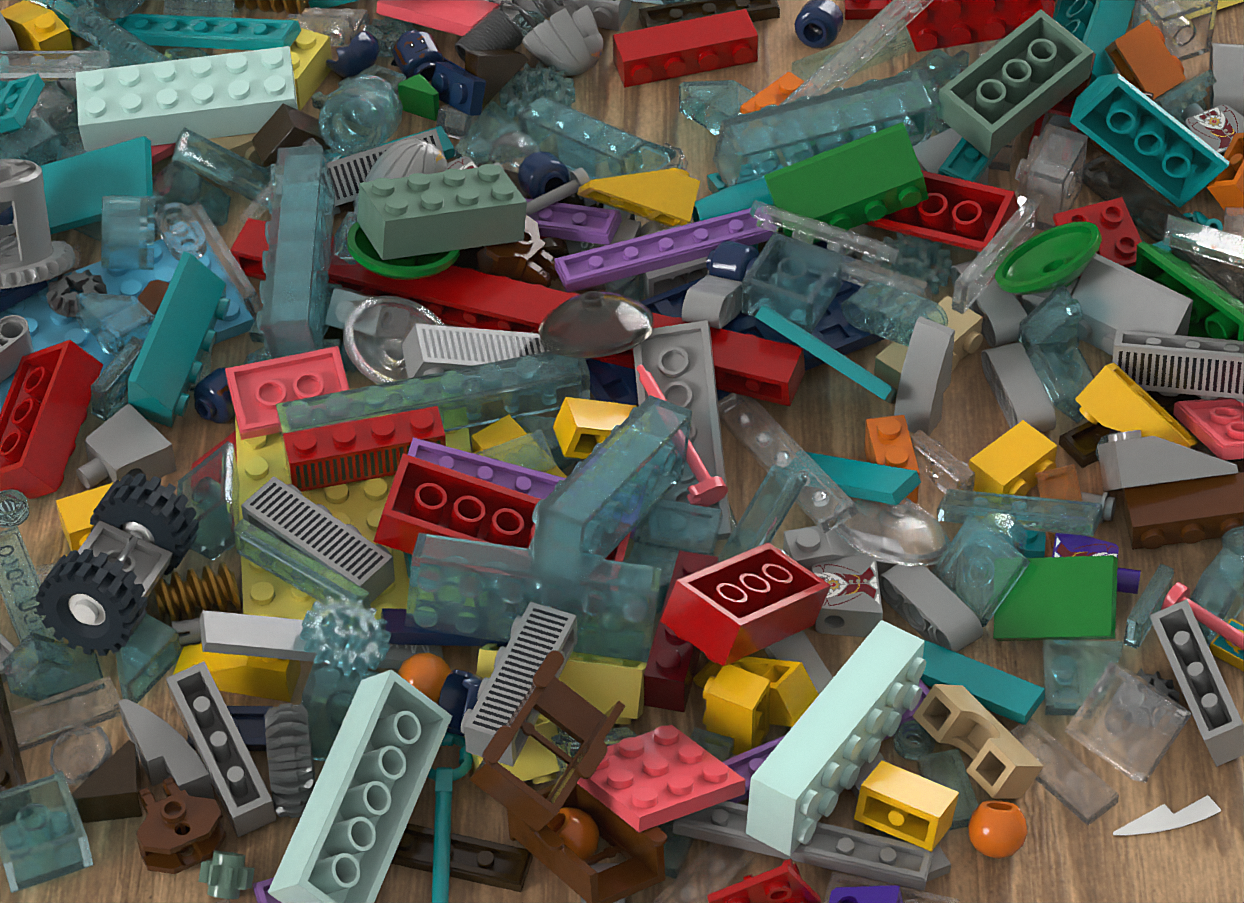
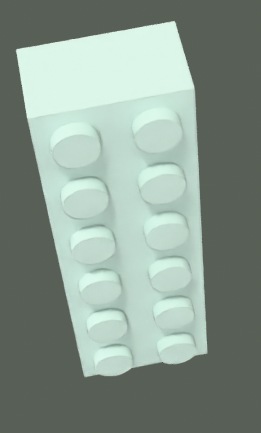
M289 46L76 72L78 126L85 153L142 136H146L151 141V146L258 133L283 103L298 110L295 77Z
M883 620L877 624L752 775L746 824L747 835L788 856L792 855L800 843L807 844L819 819L823 815L828 817L837 804L839 794L844 788L847 790L852 788L865 762L871 763L875 759L883 739L887 735L893 736L897 731L902 715L907 709L912 711L917 706L922 695L919 680L926 667V660L923 659L924 640Z
M392 669L361 680L268 893L281 903H374L453 716Z

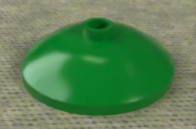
M358 222L351 226L347 236L348 251L361 266L378 275L398 280L421 279L439 274L454 264L460 253L459 249L382 260Z
M1072 222L1046 230L1022 243L1008 254L998 266L995 279L1003 291L1017 295L1044 294L1063 290L1071 285L1073 280L1079 277L1094 259L1099 250L1102 235L1098 227L1090 222Z

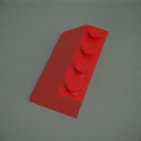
M921 170L929 199L919 202L915 206L906 207L885 215L879 220L865 223V225L989 254L1008 246L1019 223L1020 213L1015 191Z
M71 340L21 357L0 412V492L34 499L56 492L63 483L65 467L69 457L76 448L75 440L81 425L87 418V408L92 394L98 388V378L103 367L101 362Z

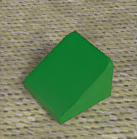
M420 73L398 84L399 106L403 111L433 121L440 119L439 93Z

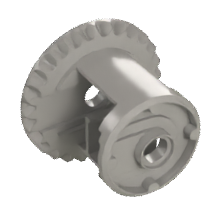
M1 159L0 213L12 205L14 219L13 224L0 225V289L42 282L66 272L75 263V253L73 247L65 241L54 240L51 242L42 168L36 163L27 160ZM16 232L17 237H15V235L9 236Z

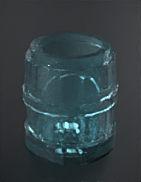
M363 74L349 79L329 95L321 109L318 121L320 134L327 146L341 155L351 156L379 147L397 131L402 121L403 109L401 100H398L392 85L378 76ZM358 107L361 108L364 111V113L368 116L367 119L362 117V114L359 112Z

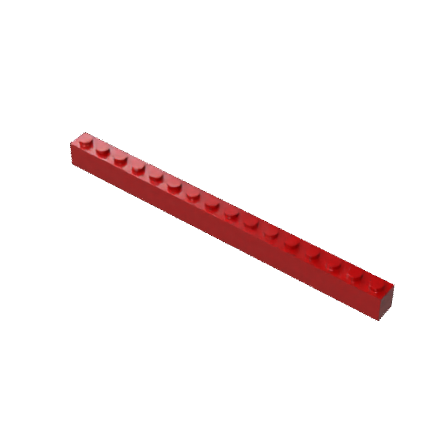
M248 218L230 249L236 272L240 275L332 296L335 287H346L411 306L409 312L411 316L457 327L555 335L558 350L561 352L569 353L571 351L594 360L635 369L632 341L633 331L688 323L682 321L681 317H669L652 313L646 309H635L618 305L608 300L601 301L584 297L574 292L567 293L546 288L540 284H529L512 280L506 276H495L478 272L472 268H461L452 265L441 273L427 278L414 280L392 279L373 273L361 266L349 253L346 240L335 236L329 237L312 233L301 228L295 229L278 225L271 221ZM710 327L717 389L791 406L805 374L803 348L787 342L780 343L759 338L753 334H742L722 328Z

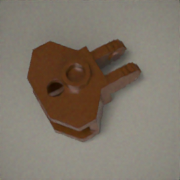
M527 215L525 219L524 241L484 246L475 256L476 271L495 276H506L512 280L523 281L529 284H540L546 288L552 285V280L555 281L559 277L555 269V257L544 251L546 242L540 239L538 222Z
M171 776L163 780V790L166 798L156 802L153 793L147 787L139 790V798L147 813V817L138 829L136 836L141 859L148 871L176 874L201 863V861L213 858L214 851H218L226 838V832L220 823L223 815L216 800L188 796L186 790L180 791ZM190 848L194 849V852L189 856H182L180 854L188 851Z

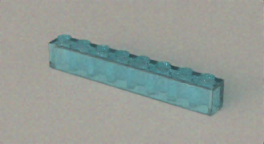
M581 345L278 403L276 404L279 434L285 454L284 433L438 406L444 432L493 423L508 414L514 419L559 410L565 397L590 400V372Z

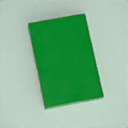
M1114 555L996 559L993 639L997 641L1115 639L1118 558Z

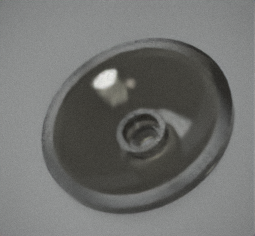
M590 291L572 297L553 308L540 322L538 332L541 344L555 354L573 358H597L618 354L638 346L651 335L654 329V320L649 308L636 299L612 292Z

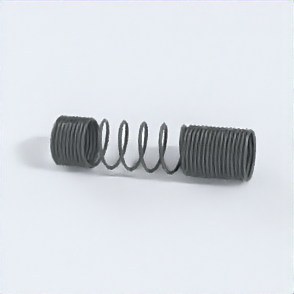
M514 0V3L501 1L500 9L493 8V11L483 17V20L473 26L465 36L463 35L455 43V49L465 63V50H515L516 47L521 45L524 36L516 23L503 11V4H509L518 9L521 16L532 28L537 26L536 22L519 6L517 0ZM532 0L539 11L545 17L550 18L551 14L539 0ZM554 0L559 6L564 5L562 0Z

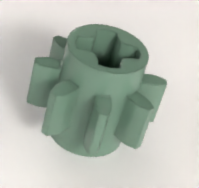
M214 851L212 861H201L198 882L207 883V895L224 899H239L241 889L247 890V888H252L255 868L245 867L246 855L228 851Z

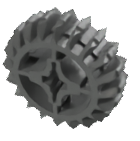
M279 704V707L269 708L265 714L266 747L272 801L275 812L279 817L299 818L302 816L316 784L308 710L303 704Z

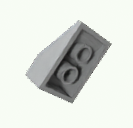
M1141 430L1108 435V443L1097 445L1103 491L1238 473L1236 464L1156 436L1142 437Z

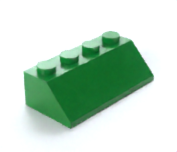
M903 122L764 175L778 223L791 252L802 247L811 246L815 242L833 235L845 233L849 229L867 222L879 220L885 215L906 207L915 206L919 202L929 199L923 173Z
M1143 241L1137 244L1136 273L1193 300L1188 336L1244 341V304L1241 301L1231 297L1212 280L1202 276L1191 268L1187 262L1180 260L1171 252Z

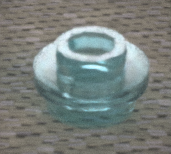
M912 720L902 724L895 732L893 746L901 757L907 760L918 761L932 754L935 748V739L916 720Z

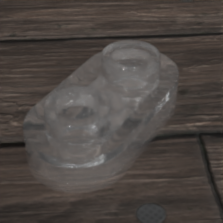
M168 203L157 210L155 214L157 231L175 259L180 260L183 251L191 253L197 259L206 253L207 242L205 233L187 205Z

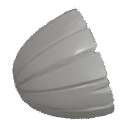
M588 5L575 11L572 17L566 8L550 16V20L546 19L533 28L522 40L525 48L538 61L553 71L569 76L580 75L591 69L601 57L604 45L603 38L598 32L595 19Z
M417 138L404 139L389 147L377 159L367 174L365 182L374 181L377 178L409 177L414 173H440L447 170L448 165L443 153L434 144Z

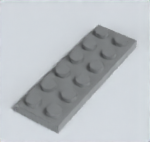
M704 320L633 331L632 341L639 413L649 434L643 447L652 546L654 550L732 539L728 493L717 503L697 513L693 511L689 504L687 495L690 493L687 488L699 482L640 382V374L636 369L637 366L643 365L646 371L651 372L710 476L722 477L727 486L709 322Z

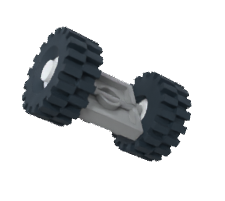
M130 474L123 476L120 481L117 479L94 509V514L90 518V524L94 525L80 549L78 551H70L67 557L63 555L38 588L39 591L36 594L35 600L40 602L36 607L38 615H46L42 623L46 629L53 627L56 630L53 636L60 641L63 637L69 641L67 647L75 650L77 646L83 647V653L92 655L94 650H97L99 656H107L110 650L114 654L120 651L122 646L125 647L146 615L147 597L163 573L166 576L174 568H177L198 536L196 532L199 529V521L193 520L196 516V511L194 507L186 508L185 505L189 500L184 494L179 497L174 494L176 487L169 483L167 487L160 485L161 478L155 476L150 481H147L146 474H137L134 479Z

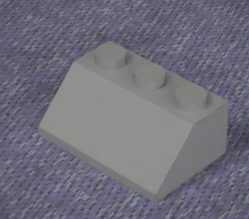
M1096 254L1082 273L1067 305L1064 331L1113 356L1116 330L1188 336L1193 300Z

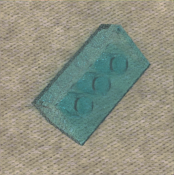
M544 96L533 101L528 107L517 114L525 149L534 153L539 151L550 152L563 162L567 168L576 170L582 167L592 179L657 171L676 157V151L574 106Z

